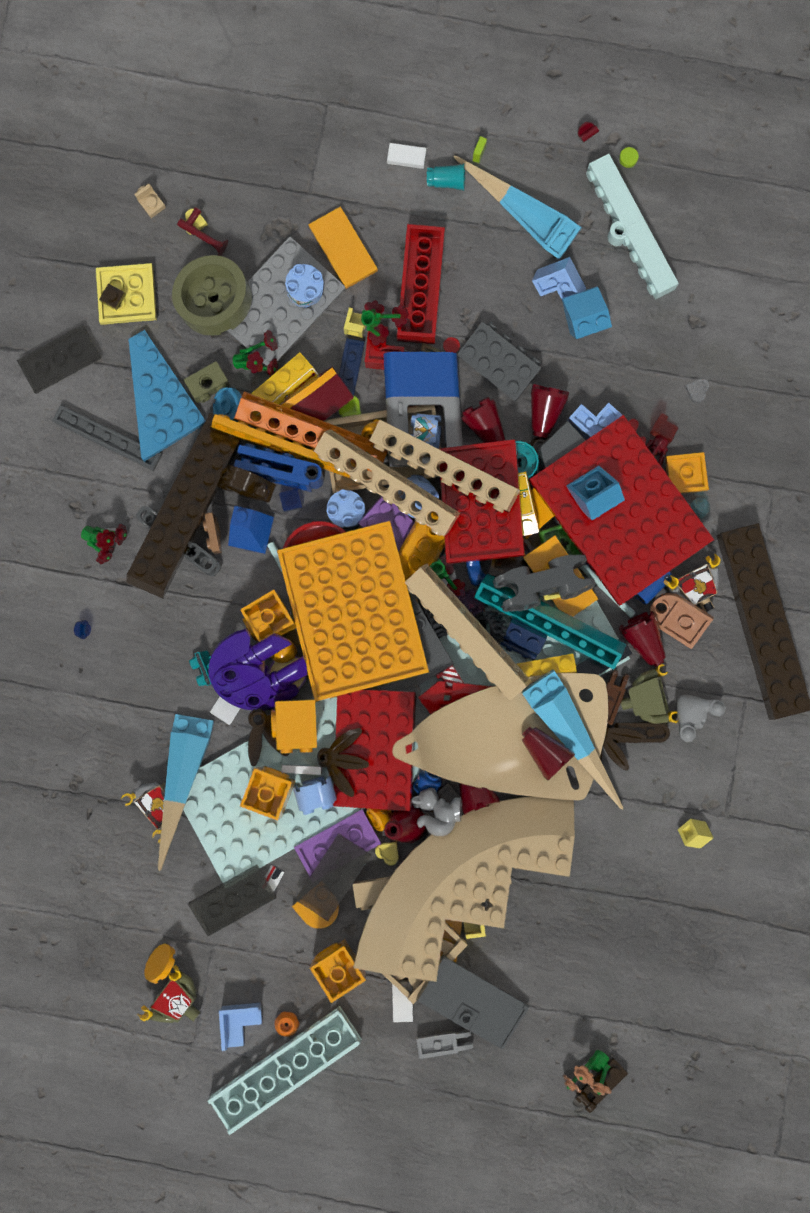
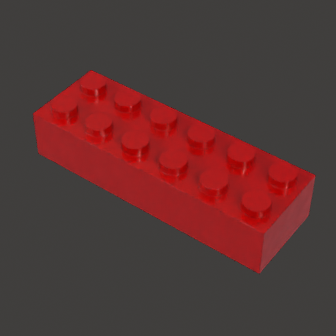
M407 224L400 305L408 310L407 323L397 330V341L435 344L445 227Z

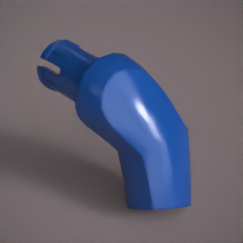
M480 561L466 562L471 584L474 586L480 585L486 576L482 571Z

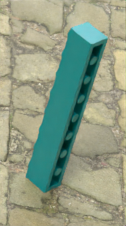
M487 573L474 598L613 670L615 669L627 644L541 600V604L532 609L503 611V602L515 597L516 594L509 587L495 588L493 581L496 577Z

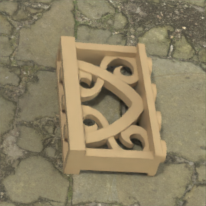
M445 922L444 930L456 942L452 944L442 939L441 951L444 956L453 961L467 946V942ZM382 973L412 1004L417 1001L416 998L427 981L408 978L413 987L410 992L399 981L405 977Z

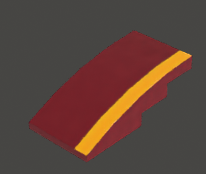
M332 366L301 385L299 390L287 396L279 405L324 421L351 401L354 396ZM272 418L275 423H279L277 418ZM289 425L293 430L298 429L295 425Z

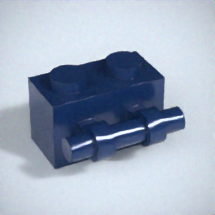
M512 617L505 632L506 636L503 637L504 641L500 642V645L506 647L507 651H514L522 655L521 657L526 660L529 658L534 661L537 655H539L547 635Z

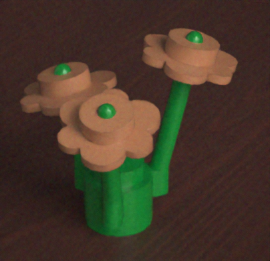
M596 1050L585 1066L576 1065L574 1067L575 1077L572 1080L563 1075L566 1088L572 1092L576 1090L581 1093V1090L575 1084L579 1080L584 1084L588 1083L590 1088L598 1095L611 1094L610 1088L604 1086L606 1074L610 1068L607 1064L609 1057L604 1052ZM591 1069L596 1072L603 1070L599 1083H594L593 1074L589 1072Z

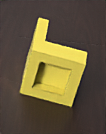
M350 307L344 325V334L363 338L366 326L362 324V314L354 313L353 308Z
M690 819L678 829L684 845L700 849L714 838L705 821Z
M464 922L466 939L486 936L484 925Z

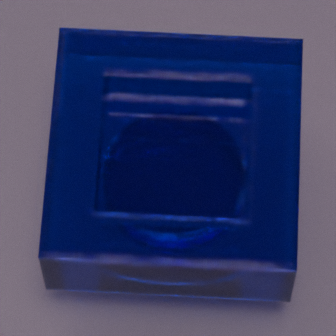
M298 489L279 493L284 512L302 508Z

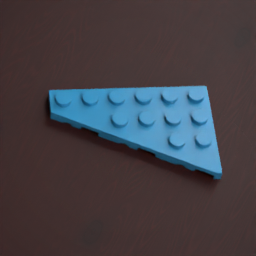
M143 330L128 340L141 458L145 462L202 427L206 420L146 331Z

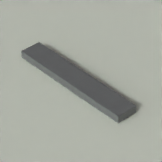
M60 405L52 422L152 471L155 470L162 456L161 453H157L144 462L141 458L139 442L63 405Z

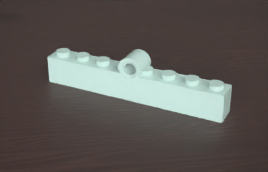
M610 154L589 163L586 172L587 178L590 182H593L596 195L604 203L605 212L610 214L613 219L607 236L609 243L614 246L622 244L625 247L627 246L632 262L637 264L640 277L645 279L647 290L655 299L674 291L679 283Z

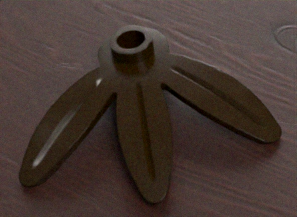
M254 709L248 715V722L253 727L248 740V757L252 766L257 765L261 754L262 734L267 742L276 750V738H272L271 715H267L262 709ZM256 715L261 716V719L258 722L254 720V717ZM280 753L283 756L289 755V753Z
M607 726L603 747L611 760L621 769L627 771L629 770L627 759L613 739L626 743H642L647 738L645 735L634 730L625 728L609 729ZM602 748L601 755H600V760H601V762H602V752H603V748Z
M361 728L345 732L332 743L330 748H322L317 754L319 765L327 767L334 784L350 797L354 796V789L338 767L363 769L367 768L369 763L362 758L339 753L358 739L362 733Z

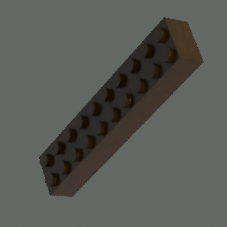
M211 413L205 421L127 573L126 583L162 599L222 480L220 477L221 471L231 464L243 440L242 438L212 428L214 415Z
M759 523L722 532L716 537L768 719L776 720L810 711L809 695Z

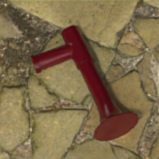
M194 207L187 221L182 218L179 219L177 226L210 244L217 250L218 256L224 253L228 240L218 241L193 226L199 214L202 213L201 210Z

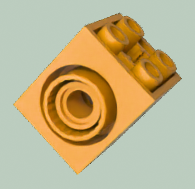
M275 590L270 591L240 609L244 616L242 620L255 641L260 642L273 633L283 636L296 628L294 619Z
M315 700L274 702L275 710H271L272 738H276V750H280V753H293V749H300L301 753L313 752V748H317Z
M270 767L254 768L240 807L278 821L284 814L296 780L289 778L288 774L281 773V771Z
M345 939L322 950L314 957L310 965V970L331 1003L366 981L365 970L353 968L356 956Z

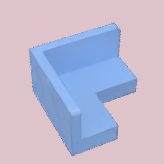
M570 257L537 269L532 280L540 296L557 291L560 297L564 298L586 290Z
M608 403L595 416L581 404L569 417L568 422L587 440L617 420L622 414Z
M261 1003L228 1005L220 1008L219 1022L222 1051H226L228 1047L244 1046L243 1026L263 1023Z

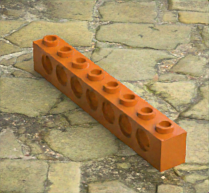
M247 392L243 393L234 417L238 421L269 431L275 435H280L313 449L316 448L323 433L331 429L382 463L388 452L386 449L382 452L374 448V443L369 441V438ZM252 411L260 412L261 416L254 415ZM271 418H277L279 423H274ZM289 425H295L298 429L293 430ZM312 431L316 436H309L307 432ZM335 448V455L340 457L339 449ZM351 458L350 462L357 465L356 461Z

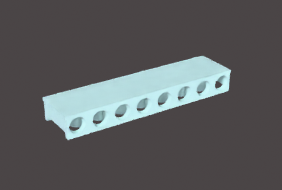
M339 1006L210 1095L208 1103L212 1105L230 1135L360 1045L362 1038Z

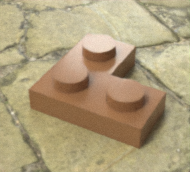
M213 513L205 514V520H203L204 530L209 535V538L206 539L207 547L214 554L222 553L219 539L221 533L218 518Z

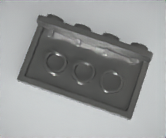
M482 321L457 355L516 402L537 374L543 370L540 367L542 363L535 357L528 358L525 355L527 351L521 346H513L511 344L512 339L503 333L502 336L496 332L498 328L491 322L486 324Z

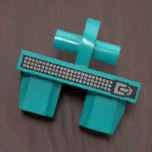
M208 650L195 653V657L189 660L193 670L200 668L202 672L201 675L196 677L198 686L212 685L209 678V661L211 656Z

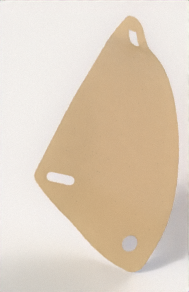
M556 673L560 675L558 677L566 687L600 758L608 721V695L605 681L596 674ZM544 675L528 677L532 681L529 685ZM497 686L473 693L439 709L424 719L410 734L398 740L393 746L394 757L431 774L478 788L485 787L492 791L551 799L582 800L587 796L594 779L582 764L573 757L547 781L523 744L522 739L524 737L522 733L529 727L532 729L537 727L561 744L563 743L549 727H546L542 719L536 715L521 692L509 701L508 698L500 694ZM582 689H588L592 692L593 699L590 702H584L579 697V692ZM417 742V750L406 754L405 746ZM567 766H572L575 770L579 783L578 790H574L571 787L566 771Z

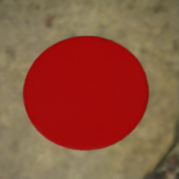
M450 337L444 341L443 348L446 352L456 353L460 348V343L456 338Z

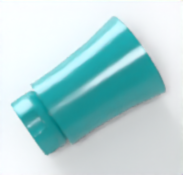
M465 163L452 166H435L434 168L428 167L427 186L464 191Z

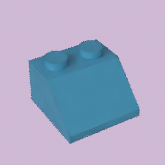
M598 286L561 298L569 332L575 339L612 327L608 308Z
M600 466L567 485V489L582 512L591 520L601 516L625 500L619 482Z

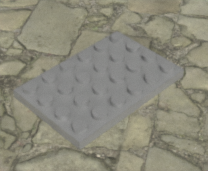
M289 237L248 281L252 292L250 310L245 319L233 330L229 329L227 332L245 348H249L263 342L264 333L267 330H271L272 334L276 337L278 349L272 351L270 347L268 348L265 345L250 352L258 351L260 357L263 358V364L268 367L273 358H276L278 363L345 290V286L293 238ZM296 264L311 265L322 274L324 282L323 295L318 303L310 307H298L287 296L286 276Z

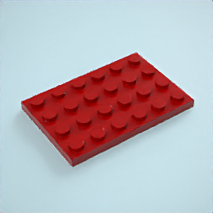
M515 439L439 448V450L520 490ZM447 463L440 465V472L447 470ZM460 471L456 475L457 481H462L465 477L464 471ZM476 480L473 488L479 490L482 487V481ZM441 482L442 502L460 513L449 533L445 535L446 563L525 556L520 492L510 512L504 510L502 513L492 508L494 504L488 501L484 504L476 500L475 497L477 495L471 492L469 495L458 491L459 486L452 484L450 487ZM497 488L493 489L490 493L492 499H496L500 495V491Z
M359 690L337 696L336 739L349 730L355 728L362 729L358 739L339 754L362 758L369 763V766L363 769L338 767L350 782L355 793L353 797H350L334 784L337 800L333 803L334 806L411 811L413 765L394 757L393 746L398 740L414 730L415 692ZM414 743L405 746L406 754L413 752Z

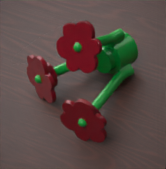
M267 330L264 333L263 342L246 349H240V353L233 355L232 361L236 369H251L252 373L267 371L270 377L277 372L278 364L276 358H273L268 367L262 365L263 358L260 357L258 351L248 354V352L265 345L268 348L270 347L272 351L278 349L276 337L272 334L271 330Z

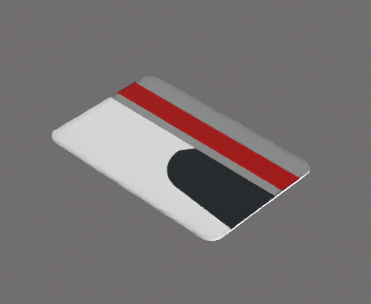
M271 865L260 886L273 893L284 872Z

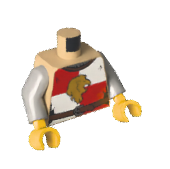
M714 554L715 558L712 561L707 556L706 561L710 564L709 566L706 564L679 579L671 575L672 581L669 583L667 580H664V584L669 587L671 593L680 595L694 605L699 603L702 610L708 612L714 608L709 598L717 594V589L719 588L718 565L721 559L717 554Z
M157 782L143 784L134 789L131 794L126 793L121 797V799L125 796L130 798V802L124 806H129L133 799H137L134 803L157 829L153 832L152 838L156 834L161 835V830L159 829H162L166 783L161 785Z

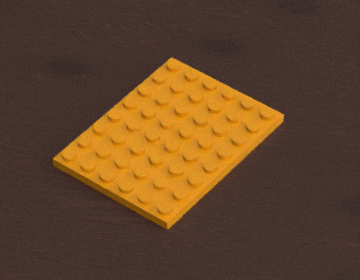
M390 521L277 550L315 702L429 673Z

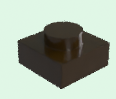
M108 284L99 300L117 311L126 294Z

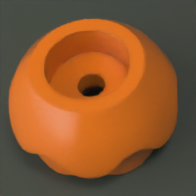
M284 1011L277 1016L274 1025L279 1035L290 1037L297 1032L299 1021L294 1013Z

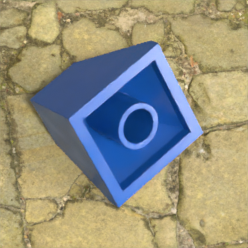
M234 506L230 522L228 546L266 554L274 517L252 509Z

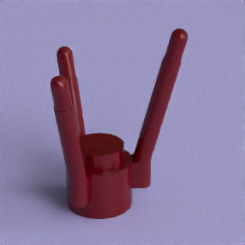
M656 435L654 440L650 439L646 446L648 449L650 448L654 457L661 454L658 463L662 466L668 451L666 447L669 441L663 436Z

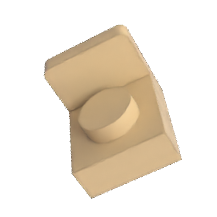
M150 184L140 187L135 193L137 201L150 218H153L166 208Z

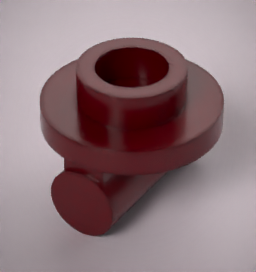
M585 122L578 129V137L584 143L597 134L599 129L592 122Z

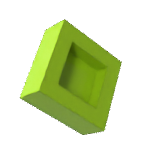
M480 136L473 152L472 161L480 163L486 149V138Z

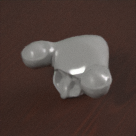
M684 694L678 696L676 708L681 740L692 742L696 738L695 730L703 728L708 712L718 717L725 714L726 707L724 703L720 700H708L693 695Z

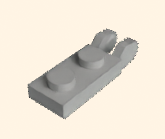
M452 1031L416 1037L419 1059L458 1053V1051L474 1048L471 1042L457 1045L456 1041L458 1038L471 1036V1031Z

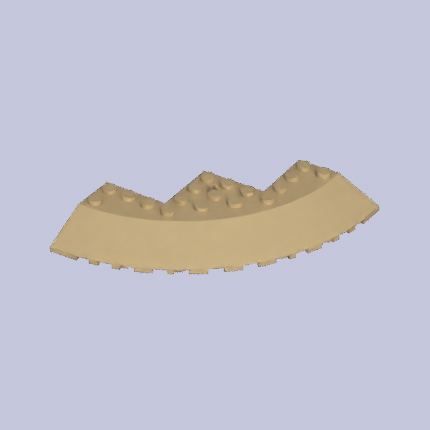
M520 797L503 800L500 803L489 804V807H484L477 811L473 810L462 815L461 822H455L453 830L448 835L439 837L431 834L395 869V872L380 891L364 925L353 968L436 982L445 919L504 928L512 868L570 877L575 837L574 800L541 797ZM486 901L488 906L486 908L481 905L482 902Z

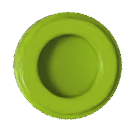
M631 147L623 149L619 156L620 164L626 168L635 166L639 158L638 152Z

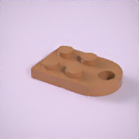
M665 593L658 596L650 608V611H653L656 616L658 628L690 649L694 647L714 618L675 593ZM658 603H664L667 606V609L665 611H659L656 608V605Z

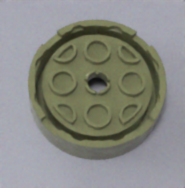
M209 255L191 261L179 272L173 284L172 301L176 311L189 328L203 335L214 336L221 335V332L229 329L233 330L245 319L251 307L252 292L246 277L236 263L226 257ZM219 296L216 302H210V297Z

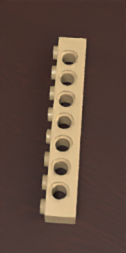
M379 420L369 440L374 443V448L382 452L385 449L390 451V456L399 461L401 458L408 460L407 465L415 469L418 466L424 468L425 474L433 478L435 475L441 477V482L450 487L452 484L459 486L458 491L469 495L470 492L477 495L475 497L476 500L484 504L488 501L494 504L492 508L502 513L504 510L510 512L520 492L517 488L382 420ZM392 437H396V444L390 447L389 440ZM412 445L414 448L413 453L406 455V448ZM430 454V461L423 464V456ZM442 463H447L448 465L445 472L439 471V466ZM460 471H464V479L462 481H457V473ZM476 480L482 481V487L479 490L473 488ZM496 488L499 489L500 495L496 499H492L490 496L491 491Z
M331 429L323 433L314 450L321 460L329 461L340 472H346L353 481L366 485L367 490L372 493H378L387 503L395 504L402 513L412 515L419 524H426L432 528L431 531L436 535L445 536L449 533L460 515L458 511ZM335 448L339 449L340 457L335 455ZM351 458L356 461V467L351 465ZM367 469H370L372 471V478L368 477L366 473ZM383 479L388 481L389 488L383 486ZM399 490L405 493V499L399 496ZM415 501H419L422 504V509L416 508ZM432 511L438 514V520L432 518Z

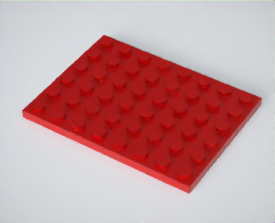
M624 415L529 479V482L582 555L586 556L587 563L618 606H621L714 540ZM600 466L619 482L625 500L601 516L591 520L582 512L567 489V485Z

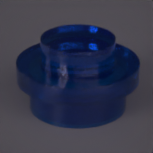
M87 620L76 622L74 626L75 636L80 639H86L90 635L91 626Z

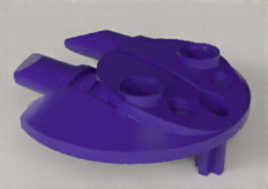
M247 629L230 634L215 647L209 661L210 682L222 699L233 706L246 710L274 709V702L290 701L299 693V688L292 683L307 675L304 656L273 672H270V669L264 663V660L291 645V641L273 633L255 645H250L251 633Z

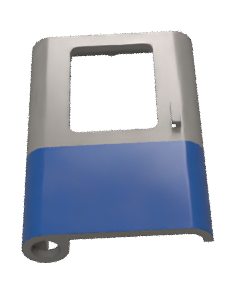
M387 352L383 354L387 424L409 434L408 405H441L444 410L446 448L463 446L457 353ZM392 437L389 440L390 447L396 444V437ZM409 446L406 448V455H410ZM389 451L390 467H411L407 465L408 460L401 458L399 461L391 457V452ZM423 457V464L428 463L431 457Z

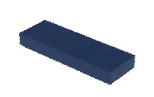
M346 338L339 376L351 393L355 395L365 341Z

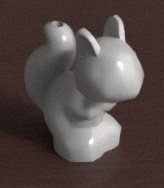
M427 788L421 791L419 796L413 797L411 800L414 803V808H421L426 811L433 810L434 818L423 815L418 818L417 826L422 828L425 825L428 832L434 836L448 835L453 830L455 822H461V798H454L451 803H448L443 798L439 799L434 788Z

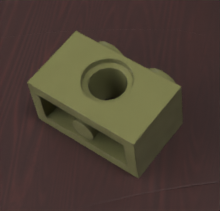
M217 361L184 379L197 404L208 401L220 389L230 385ZM206 381H212V385L210 387H203Z

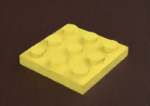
M152 263L96 268L99 323L101 325L157 320ZM108 284L126 294L117 311L99 300Z

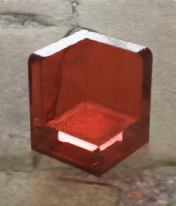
M661 413L649 434L655 437L656 435L663 436L670 444L678 427L666 421L668 416Z

